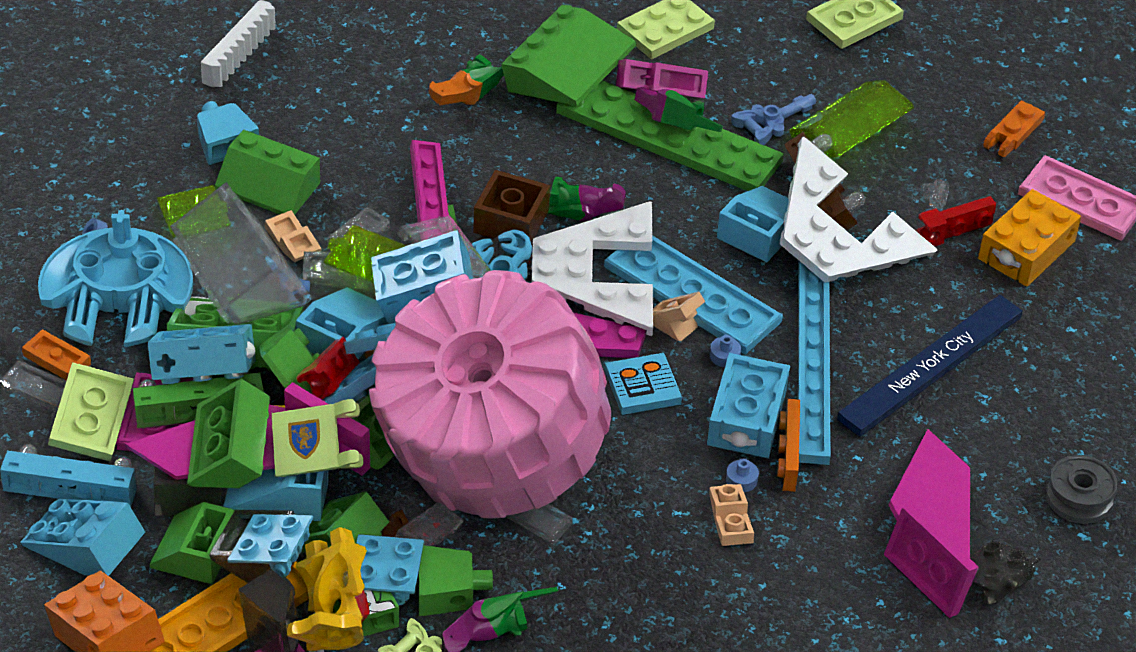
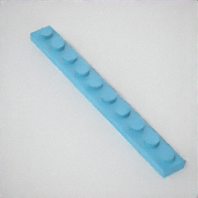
M798 260L799 463L829 465L831 457L829 282H823Z

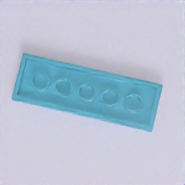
M653 235L652 251L616 250L604 261L606 269L629 283L653 284V298L659 302L700 292L705 302L696 309L697 314L694 316V319L698 326L717 338L724 335L731 336L739 342L741 352L745 355L782 322L783 315Z

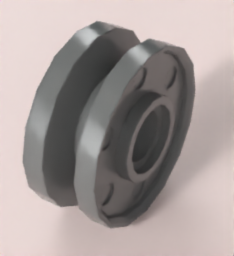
M1084 455L1067 456L1057 461L1051 469L1046 499L1050 508L1058 516L1070 522L1080 524L1096 523L1107 517L1112 510L1118 480L1114 471L1105 462Z

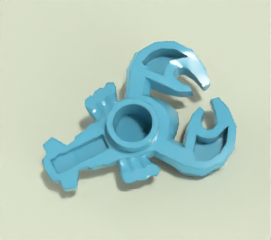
M513 229L498 236L499 242L511 241L509 244L501 243L500 246L504 251L514 256L511 258L499 255L490 265L488 263L494 254V247H489L484 252L483 250L493 244L491 239L473 242L467 248L472 273L476 276L484 275L492 270H503L520 273L524 280H526L528 268L527 263L523 262L530 259L533 249L530 238L523 231Z

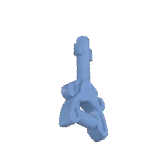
M812 94L805 97L801 95L794 98L792 103L780 109L775 105H767L763 108L761 105L756 104L753 105L751 110L732 114L731 122L735 127H745L754 135V142L765 145L772 135H783L785 118L799 111L804 113L812 109V105L816 104V98Z

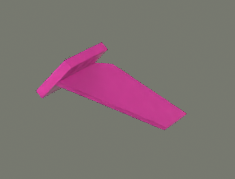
M292 382L284 390L285 408L269 404L263 470L275 469L272 413L328 405V403ZM337 418L339 453L357 450L359 454H362L363 466L350 469L363 476L370 469V430L352 418ZM195 420L127 443L126 448L174 479H188Z
M927 429L890 500L889 507L897 522L884 555L937 607L951 618L959 614L979 568L970 559V467Z

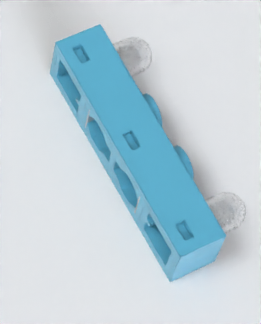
M25 444L20 448L19 452L7 450L0 468L3 491L57 499L127 502L131 507L137 490L135 468H133L132 462L126 457L118 458L114 465L91 461L65 459L57 456L38 455V450L34 445Z

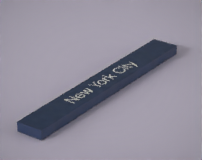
M998 295L839 411L837 420L861 437L1018 321L1022 316L1023 310L1002 295Z

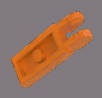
M1021 100L988 133L983 143L984 148L990 150L999 141L1002 144L998 154L1006 157L1013 149L1016 150L1042 123L1045 111Z

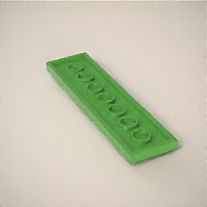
M603 80L578 106L560 102L557 104V114L746 191L765 186L783 162L784 153L725 129H722V132L699 127L687 130L652 119L650 111L634 100L635 93Z

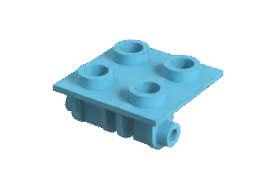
M253 514L229 556L228 563H265L270 565L271 574L275 578L281 579L284 576H288L291 571L292 562L297 560L304 542L310 536L309 525L313 520V515Z
M358 534L356 544L365 546L367 550L360 571L365 585L363 590L391 592L398 605H403L409 599L410 594H415L424 540Z

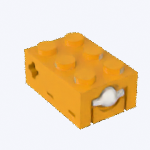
M1031 189L983 233L978 259L986 264L989 262L991 267L1014 280L1018 279L1019 283L1028 287L1075 242L1081 215Z

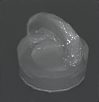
M936 179L934 184L924 183L921 185L920 193L929 200V206L937 209L943 208L949 192V183L945 180Z

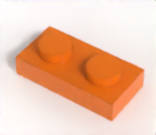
M43 329L22 347V353L25 358L66 381L72 362L88 367L91 365L90 355Z

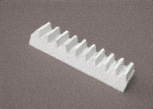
M259 0L201 61L203 84L211 87H222V80L227 81L229 79L228 74H234V68L240 67V61L245 62L246 55H252V49L258 48V42L263 43L264 36H269L270 30L276 29L275 8L271 3Z

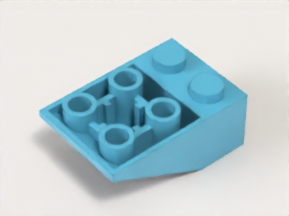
M764 186L735 196L719 213L717 238L768 262L782 247L780 245V238L784 230L783 222L789 199Z
M346 287L313 301L296 320V329L300 328L310 341L306 345L308 350L313 354L318 352L321 355L335 340L343 336L346 341L356 339L355 333L373 329L375 334L377 333V327L386 325L388 322L375 299ZM365 351L354 354L359 359Z
M275 469L263 470L260 477L241 488H228L223 507L235 510L236 517H252L253 514L313 515L312 521H321L328 488V470L279 478L275 476Z
M59 498L49 506V510L45 515L31 526L29 533L20 543L22 546L83 575L89 576L101 570L109 576L144 535L145 530L127 502Z

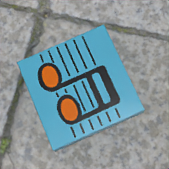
M664 353L605 363V373L621 415L681 405L682 396Z

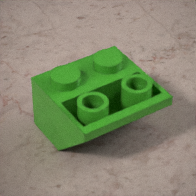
M202 502L174 515L150 562V568L213 584L237 535L235 510Z

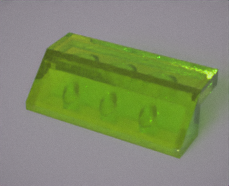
M885 80L867 81L790 128L789 131L792 139L804 132L808 138H811L812 143L829 158H835L914 109L911 101Z

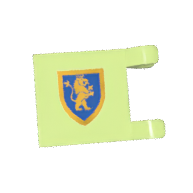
M346 399L334 404L272 413L275 476L279 478L340 468L362 467L364 464L363 455L359 454L357 450L339 453L337 418H353L360 415L359 404L353 399Z

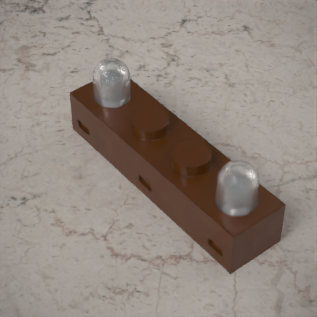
M804 132L784 144L795 164L799 149L797 146L801 138L804 136L810 141ZM820 134L810 141L823 153L829 150L833 144V140L828 134ZM840 183L818 207L847 231L858 224L853 212L865 204L866 198L860 191H854L843 197L842 193L846 190L842 183Z

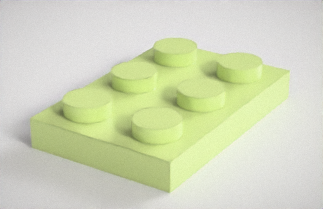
M662 0L617 22V29L634 39L636 47L652 60L714 29L715 20L691 0Z
M830 0L807 11L806 20L843 49L903 19L904 10L891 0Z
M72 362L48 445L111 462L134 379Z

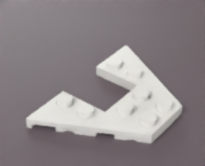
M804 136L801 138L797 146L799 149L796 164L793 167L794 176L789 189V203L783 222L784 230L780 238V245L825 283L837 280L839 277L855 276L865 270L872 269L876 271L889 268L895 263L906 264L912 259L924 256L931 258L938 249L894 212L861 244L821 210L818 205L845 179L848 173Z
M646 202L533 238L532 282L537 281L549 285L566 301L569 299L584 305V310L601 317L612 318L621 325L624 322L647 330L646 335H653V284L592 282L593 249L652 251V202Z

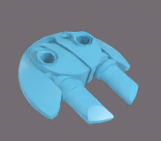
M118 210V214H112L111 216L113 228L94 230L67 241L47 259L39 276L38 291L41 305L51 309L67 307L63 335L88 346H92L99 310L114 312V309H118L119 313L129 312L124 339V347L149 342L157 334L159 313L163 309L172 313L176 308L184 310L192 295V268L182 250L161 235L142 229L131 228L130 215L125 214V210Z

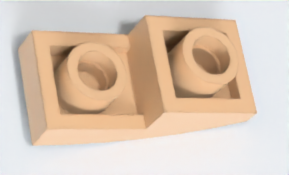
M725 484L710 487L711 505L721 545L754 543V531L747 514L748 502L741 484Z

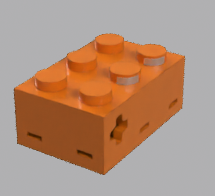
M101 570L87 576L82 582L67 591L59 593L54 599L44 604L55 637L75 652H149L165 642L155 609Z

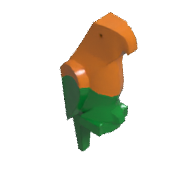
M479 54L473 61H468L466 69L457 72L450 80L440 83L432 81L429 86V95L439 105L458 102L474 105L499 83L500 79L504 76L502 66L492 67L491 62Z

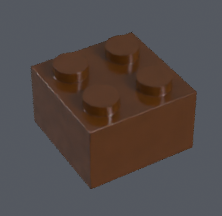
M495 170L474 206L473 233L498 240V236L502 233L515 229L523 231L532 243L549 211L550 185Z

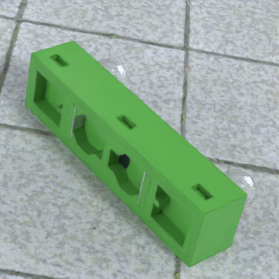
M250 370L243 373L244 376L240 377L241 379L264 392L260 373L252 374ZM225 377L212 378L207 381H188L157 385L154 380L145 379L140 383L139 388H133L137 428L194 421L197 404L240 378L225 379Z

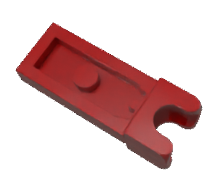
M991 196L940 212L937 208L922 212L918 215V218L924 222L925 226L918 228L916 231L934 247L944 244L946 238L991 225L996 202Z
M344 336L335 340L310 366L304 368L296 377L299 383L307 381L312 389L311 394L321 400L333 394L339 387V384L360 363L354 353L346 354L344 345L346 339Z

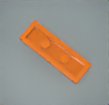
M788 399L786 411H780L779 430H784V435L779 434L778 453L784 454V458L778 459L777 477L783 478V491L795 492L799 471L800 400Z

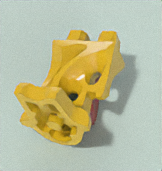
M342 527L330 532V547H328L327 542L322 540H313L306 544V559L295 565L308 589V611L315 613L306 619L288 624L287 636L306 642L307 651L347 649L360 644L364 639L362 622L368 617L370 610L363 590L365 585L360 571L367 550L365 546L354 542L351 530ZM338 599H340V600H341L340 608H339V610L334 614V613H333L334 605H335L336 601H337Z

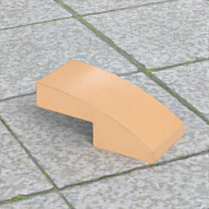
M292 210L265 220V229L278 247L292 261L297 262L321 252V247L309 228L301 226Z

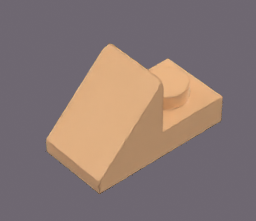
M700 292L662 300L653 308V326L675 340L682 341L698 327L694 316L697 314L696 309L705 300Z

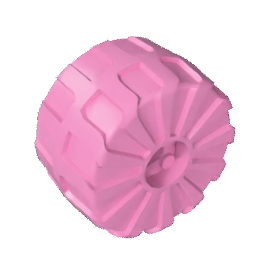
M492 270L485 273L483 277L469 279L466 274H462L438 283L433 294L421 302L415 299L411 300L395 316L396 326L386 341H378L374 350L372 362L376 367L375 388L369 390V396L373 411L395 457L411 477L420 483L433 501L451 511L459 510L488 519L505 518L506 515L518 514L534 508L537 510L548 505L588 473L596 461L595 457L602 445L605 434L609 432L611 407L605 392L607 381L599 355L589 334L576 318L566 300L555 289L542 282L528 283L520 273L512 271Z

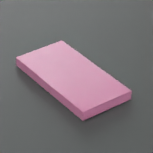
M1044 155L1019 186L1018 195L1024 197L1031 189H1034L1081 215L1080 223L1120 241L1123 240L1136 222V195Z

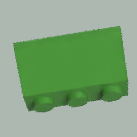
M243 129L227 149L215 184V190L277 214H283L292 210L295 215L320 184V158Z
M240 378L197 404L187 484L192 487L241 488L262 475L267 419L269 417V395Z

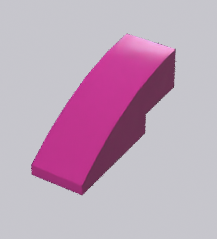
M623 59L619 60L616 86L632 91H637V87H644L656 92L661 89H670L683 97L705 99L708 71L657 62L649 63Z

